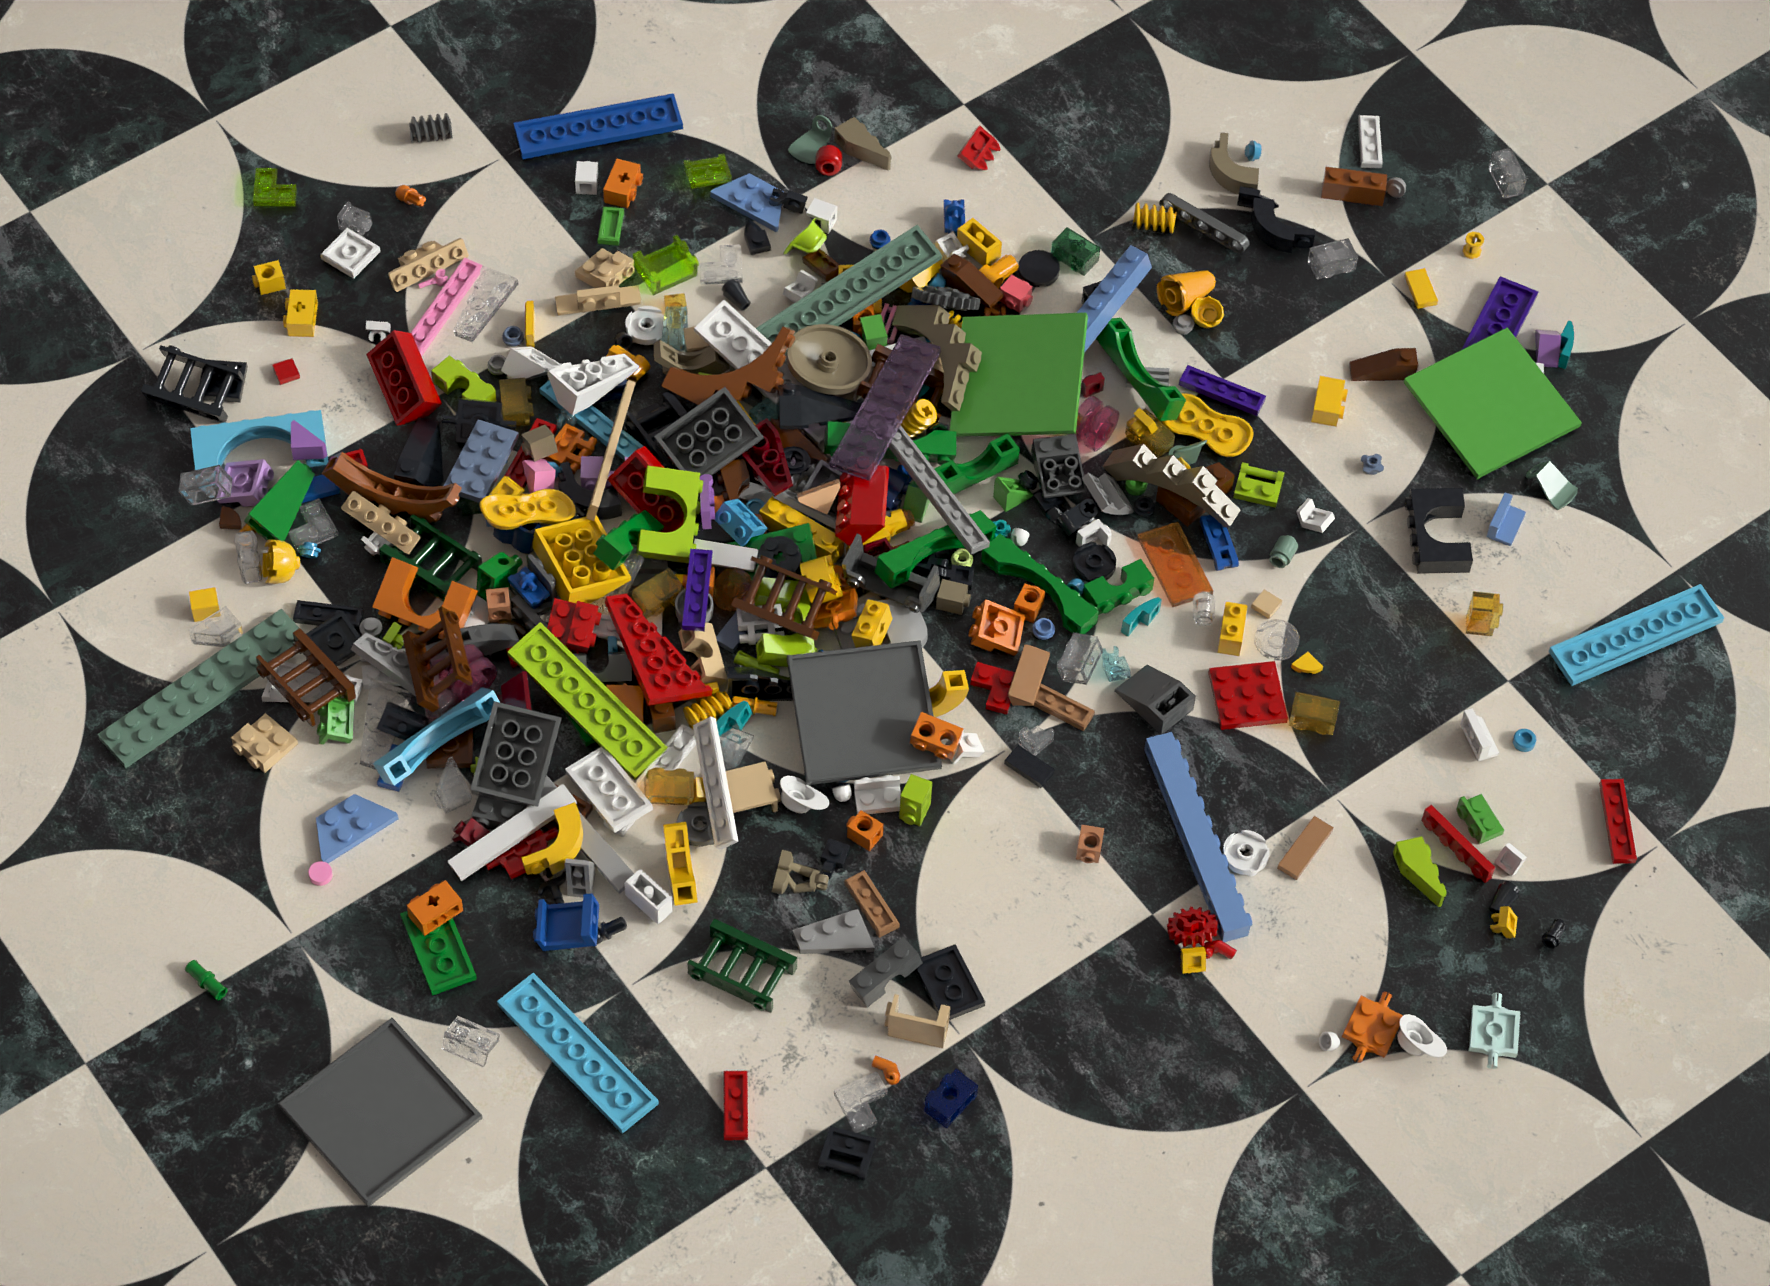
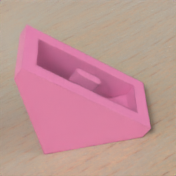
M545 459L535 462L533 460H524L522 462L530 494L542 489H554L556 470Z

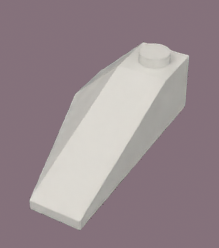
M626 354L602 357L601 361L590 362L588 359L582 360L581 364L572 365L571 362L563 363L549 370L547 374L557 402L571 415H574L598 401L636 372L639 366Z

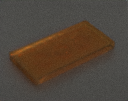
M1179 522L1138 534L1137 539L1172 608L1213 595L1214 590Z

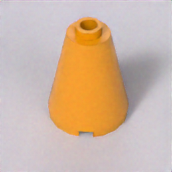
M1207 270L1165 275L1161 278V282L1157 284L1159 302L1161 305L1165 304L1168 309L1165 311L1172 316L1182 315L1191 308L1197 298L1205 297L1215 288V277Z

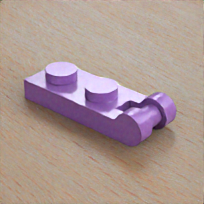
M704 474L700 476V480H703L702 493H700L703 529H712L711 520L715 519L714 489L711 487L713 485V477L710 474Z

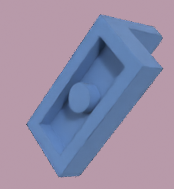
M1504 493L1490 523L1486 537L1511 546L1526 512L1511 506L1513 495Z

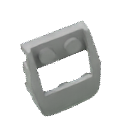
M890 599L879 600L878 602L889 605L892 615V621L886 633L890 644L921 640L923 648L927 642L928 632L920 611L919 613H914L907 609V606ZM866 603L857 606L856 617L846 622H838L837 629L834 626V632L841 649L855 648L851 635L856 626L855 619L861 615Z

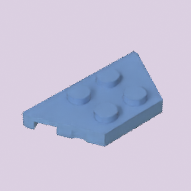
M749 173L711 190L710 197L775 232L779 229L783 204L779 206L769 204L770 197L778 198L772 195L773 188L776 187Z
M353 794L316 817L321 860L326 863L332 862L399 819L398 814Z

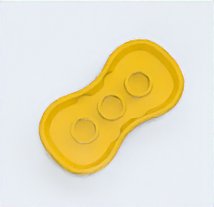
M1181 393L1186 402L1177 420L1162 421L1173 433L1195 437L1201 441L1207 440L1206 444L1214 452L1224 457H1235L1243 453L1253 439V429L1247 421L1240 417L1218 413L1209 408L1200 398L1191 394Z
M542 489L521 496L492 494L482 498L480 501V509L487 522L494 528L501 530H511L529 523L558 524L569 521L576 514V507L573 501L565 493L555 489Z

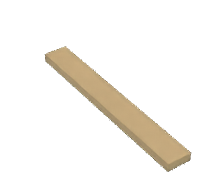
M630 380L626 382L586 519L594 521L636 382Z

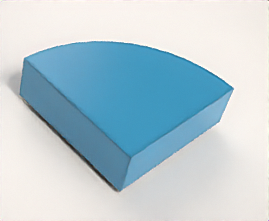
M608 636V655L609 652H618L616 636Z

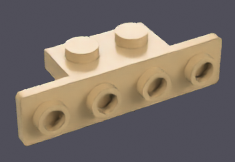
M461 238L444 246L436 241H428L422 247L404 253V256L398 258L401 267L390 271L388 276L393 289L398 292L435 274L439 269H445L463 260L464 257L467 258L469 254Z
M619 285L578 290L575 294L556 296L555 302L557 314L566 315L640 305L641 296L639 286L637 285L619 288Z
M352 491L341 507L343 511L406 554H410L420 540L418 534L406 527L407 522L399 516H396L394 519L389 515L391 513L389 509L381 504L379 507L375 506L355 491Z

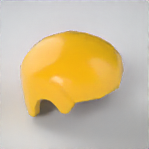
M1210 296L1197 298L1191 306V316L1199 327L1212 328L1219 325L1224 316L1223 306L1218 300Z

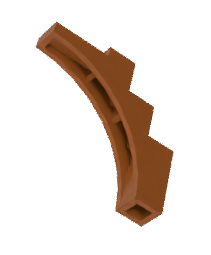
M783 326L774 342L763 354L735 371L719 375H700L677 367H670L662 387L697 405H700L724 387L727 388L737 401H744V399L750 396L752 392L751 384L769 393H776L778 386L784 383V379H782L784 373L777 369L784 364L786 359L784 354L787 348H790L794 343L795 336L793 335L795 330Z
M343 452L332 456L322 472L326 478L348 495L355 491L369 502L375 501L379 505H383L391 511L392 515L406 511L410 515L414 514L419 518L426 519L429 524L437 522L445 508L453 507L458 502V495L462 489L456 483L446 486L428 487L400 482L370 470Z

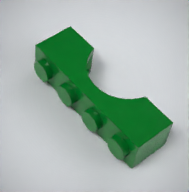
M1006 434L991 441L987 448L975 459L962 464H957L951 460L934 468V470L950 491L956 494L1018 464L1020 449L1011 436Z
M646 510L639 514L634 513L628 522L624 520L618 528H612L607 536L603 534L597 540V548L593 554L611 570H615L626 561L634 549L632 544L637 545L640 530L662 532L665 526Z

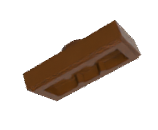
M821 249L802 257L803 263L826 282L838 276V265L840 264Z

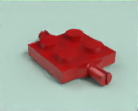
M556 827L545 833L538 829L486 864L488 871L501 864L507 870L511 879L526 873L522 857L548 848L547 841L558 836Z

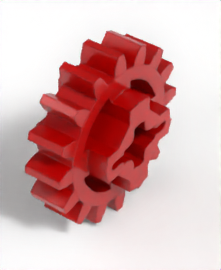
M1190 907L1188 911L1182 908L1180 914L1174 912L1173 918H1168L1167 931L1169 939L1174 940L1176 945L1182 942L1183 947L1192 945L1195 948L1196 944L1199 943L1204 946V941L1212 942V936H1217L1218 921L1216 920V915L1211 914L1209 909L1203 912L1202 907L1198 909Z

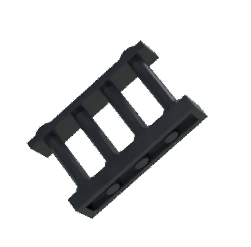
M160 345L159 350L166 359L155 384H152V386L143 385L141 392L145 398L217 422H226L228 415L222 405L233 379L244 380L240 369L232 364L225 366L181 352L179 348L172 345L168 347ZM174 360L186 363L175 390L171 392L164 390L163 386ZM194 366L205 369L195 396L191 398L184 397L183 391ZM215 372L225 377L214 403L210 405L204 403L202 399Z
M669 390L663 393L662 406L637 420L631 412L626 413L625 426L627 431L631 435L634 434L637 440L643 446H646L665 468L675 469L654 443V436L688 413ZM665 414L673 418V422L649 435L642 427Z

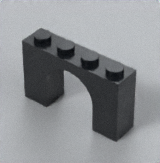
M1463 488L1410 489L1409 497L1405 498V510H1409L1407 526L1408 529L1412 530L1410 546L1414 547L1412 562L1417 567V574L1470 573L1473 563L1471 543H1445L1437 541L1427 533L1424 526L1433 519L1462 518L1465 508Z

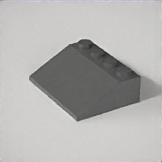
M726 387L654 436L655 444L676 470L698 472L700 476L704 474L712 476L764 439L763 435Z
M494 701L471 785V793L493 800L538 807L562 718Z

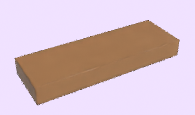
M1040 684L1033 706L1084 731L1093 718L1095 710Z
M1314 816L1280 861L1277 869L1297 880L1333 832L1334 827Z
M865 870L844 880L846 888L879 938L899 928V922Z

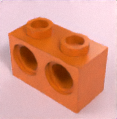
M921 712L911 734L910 744H913L918 750L933 752L938 758L952 760L962 738L964 728ZM926 730L931 735L924 737L919 732ZM949 739L952 744L944 745L941 743V740Z

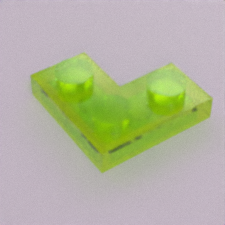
M256 168L253 204L254 206H296L297 187L296 185L277 184V168Z

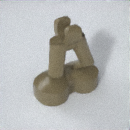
M782 850L772 893L783 895L788 885L794 894L815 892L816 889L825 891L829 877L825 874H819L820 870L794 863L792 852ZM792 870L810 878V881L796 884L789 873Z

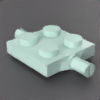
M1497 993L1492 994V1005H1473L1471 1011L1469 1051L1488 1055L1487 1067L1489 1069L1491 1067L1492 1069H1497L1499 1056L1516 1058L1518 1054L1520 1011L1501 1007L1502 994L1500 993L1498 996Z

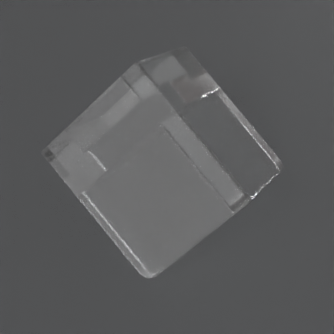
M1025 726L1019 731L1018 743L1036 756L1053 742L1054 730L1050 728L1045 732L1039 726H1035L1030 731Z

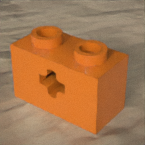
M616 159L603 189L604 203L624 208L629 207L630 202L635 200L637 186H640L643 180L640 164Z
M445 880L440 884L433 885L422 896L414 897L407 905L409 918L425 936L461 913L463 905L462 899Z

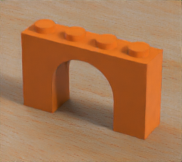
M392 557L374 601L373 608L379 610V615L389 619L394 615L399 617V623L411 626V623L419 625L418 630L426 632L441 621L439 610L427 616H419L413 611L409 603V591L418 567ZM452 581L442 607L455 612L459 618V627L464 628L478 591ZM444 631L439 633L438 638H445Z

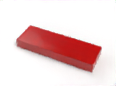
M724 1071V1140H748V1071Z

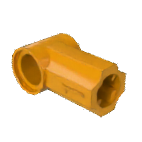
M1006 254L991 266L984 265L979 271L999 289L1003 280L1017 271L1019 265L1011 254Z
M613 345L606 355L607 357L626 354L639 366V369L627 378L633 382H637L651 368L646 358L641 355L634 356L619 345Z

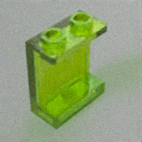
M678 235L673 236V243L646 256L640 250L633 253L634 268L653 296L698 276V259L695 255H691L687 243L684 240L681 241Z

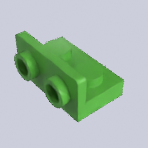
M337 697L317 711L318 716H320V722L317 726L319 744L324 745L328 739L349 744L353 740L354 700L348 702L345 698Z
M1482 794L1468 800L1465 796L1459 798L1456 808L1457 814L1460 819H1464L1470 835L1479 844L1503 835L1504 828Z

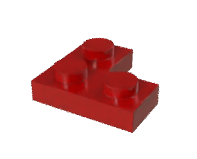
M977 662L970 685L991 690L985 709L1005 715L1008 714L1011 705L1008 693L1015 672Z

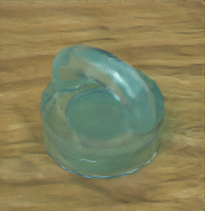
M565 408L560 409L555 415L559 432L565 423L573 427L577 423L576 416L571 415Z

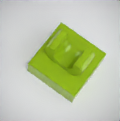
M393 622L382 641L391 644L392 647L401 649L404 642L402 635L397 633L402 626Z

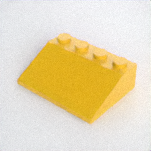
M597 515L594 521L586 519L587 517H582L535 529L532 547L542 562L546 573H551L557 583L555 589L561 600L573 603L580 601L591 604L631 581V576L624 563L615 570H611L593 554L597 548V540L603 534L607 536Z

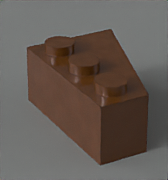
M1219 462L1205 467L1217 479L1215 485L1225 495L1232 490L1235 475ZM1158 486L1156 501L1187 527L1206 512L1185 497Z

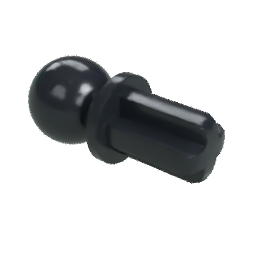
M619 917L608 923L601 922V928L598 927L597 945L603 941L604 937L609 940L612 938V935L627 928L625 919Z

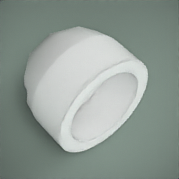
M1014 528L1011 533V540L1016 546L1025 545L1028 541L1029 533L1023 529Z
M850 784L832 788L834 797L840 802H846L852 795Z
M1323 1032L1320 1035L1319 1045L1323 1051H1333L1339 1047L1340 1039L1336 1033Z

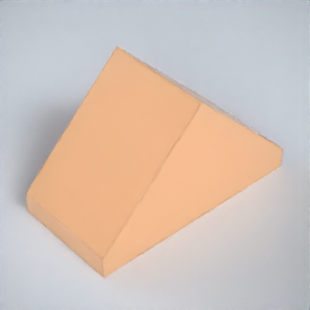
M836 479L797 493L798 501L824 514H828L840 489V481Z

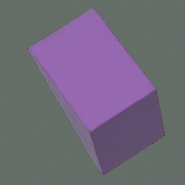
M1536 330V363H1543L1544 367H1558L1561 335L1557 331Z
M293 420L291 422V451L293 460L326 458L327 450L325 443Z

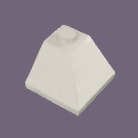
M532 346L510 349L501 371L507 374V378L511 381L519 382L548 375L549 370L561 364Z

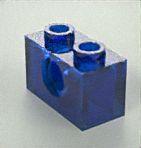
M955 1069L951 1074L947 1073L942 1078L940 1086L935 1091L931 1090L924 1099V1112L947 1129L977 1097L978 1085L958 1069ZM946 1095H952V1096H954L955 1098L949 1100V1099H946L944 1096H946Z

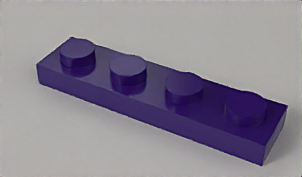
M1187 365L1179 380V386L1255 416H1258L1266 400V395L1190 365Z
M690 549L682 630L705 632L713 550Z

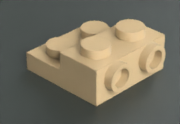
M602 248L575 270V277L594 288L620 285L635 272L634 259L619 251L612 254Z
M266 713L254 724L250 725L247 723L231 737L233 750L240 756L243 754L253 768H259L264 773L298 745L297 739Z

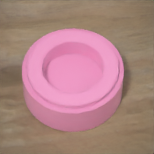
M323 861L315 862L308 871L310 881L318 886L328 884L333 876L331 866Z

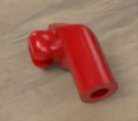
M1222 940L1205 942V945L1201 946L1206 950V959H1209L1215 953H1221L1231 960L1237 951Z

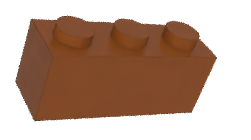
M1326 167L1321 198L1383 206L1387 174Z

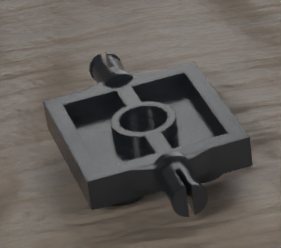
M459 398L456 415H442V423L455 424L456 442H467L477 420L516 430V426H514L516 421H508L503 418V402Z

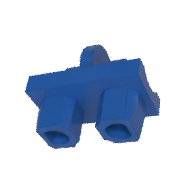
M944 199V232L948 234L954 232L957 237L958 228L965 224L964 199L958 201Z
M526 566L518 573L508 577V582L533 609L543 604L544 600L550 596L549 591Z

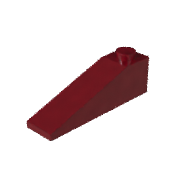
M766 418L755 425L764 439L737 458H744L748 471L768 491L777 496L792 487L793 482L779 432L769 419Z

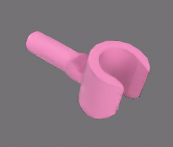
M439 269L436 271L434 278L419 283L418 286L419 288L431 284L444 286L448 276H445L444 269Z

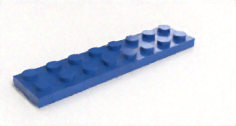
M674 93L514 123V130L522 159L683 129V122Z

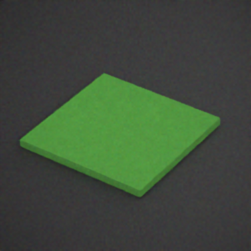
M1087 313L963 317L962 330L966 333L964 343L973 344L982 354L977 372L969 373V380L965 388L960 411H952L950 431H956V437L1004 436L1006 434H1076L1088 321Z
M1508 327L1406 377L1403 382L1476 479L1579 428L1582 424Z

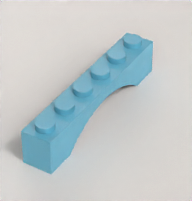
M482 687L375 761L373 765L383 782L396 785L412 774L417 766L440 746L464 731L489 720L494 701L500 703L495 692Z

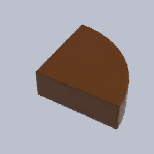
M222 506L219 521L220 529H242L240 516L235 510Z

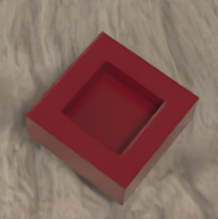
M1101 372L1095 375H1088L1082 379L1080 392L1084 398L1103 391L1105 378Z

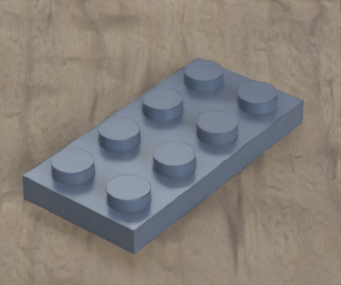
M477 420L444 486L456 483L462 487L458 496L480 503L482 498L489 496L519 438L518 432Z

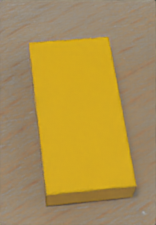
M1426 269L1405 272L1404 277L1417 309L1437 305L1438 299Z
M526 301L525 340L526 346H532L533 348H535L534 301Z

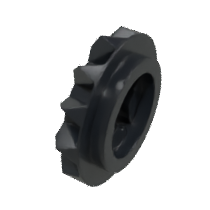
M795 446L783 448L791 477L794 474L801 476L803 471H808L810 456L804 449ZM795 457L794 460L796 463L794 466H791L790 462L792 458Z

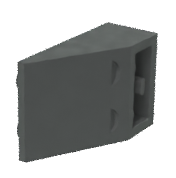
M1076 434L1033 439L1031 454L1043 497L1050 498L1087 493L1086 485L1082 480L1084 473Z
M1149 665L1144 666L1115 689V692L1160 735L1194 710L1196 695L1181 681Z

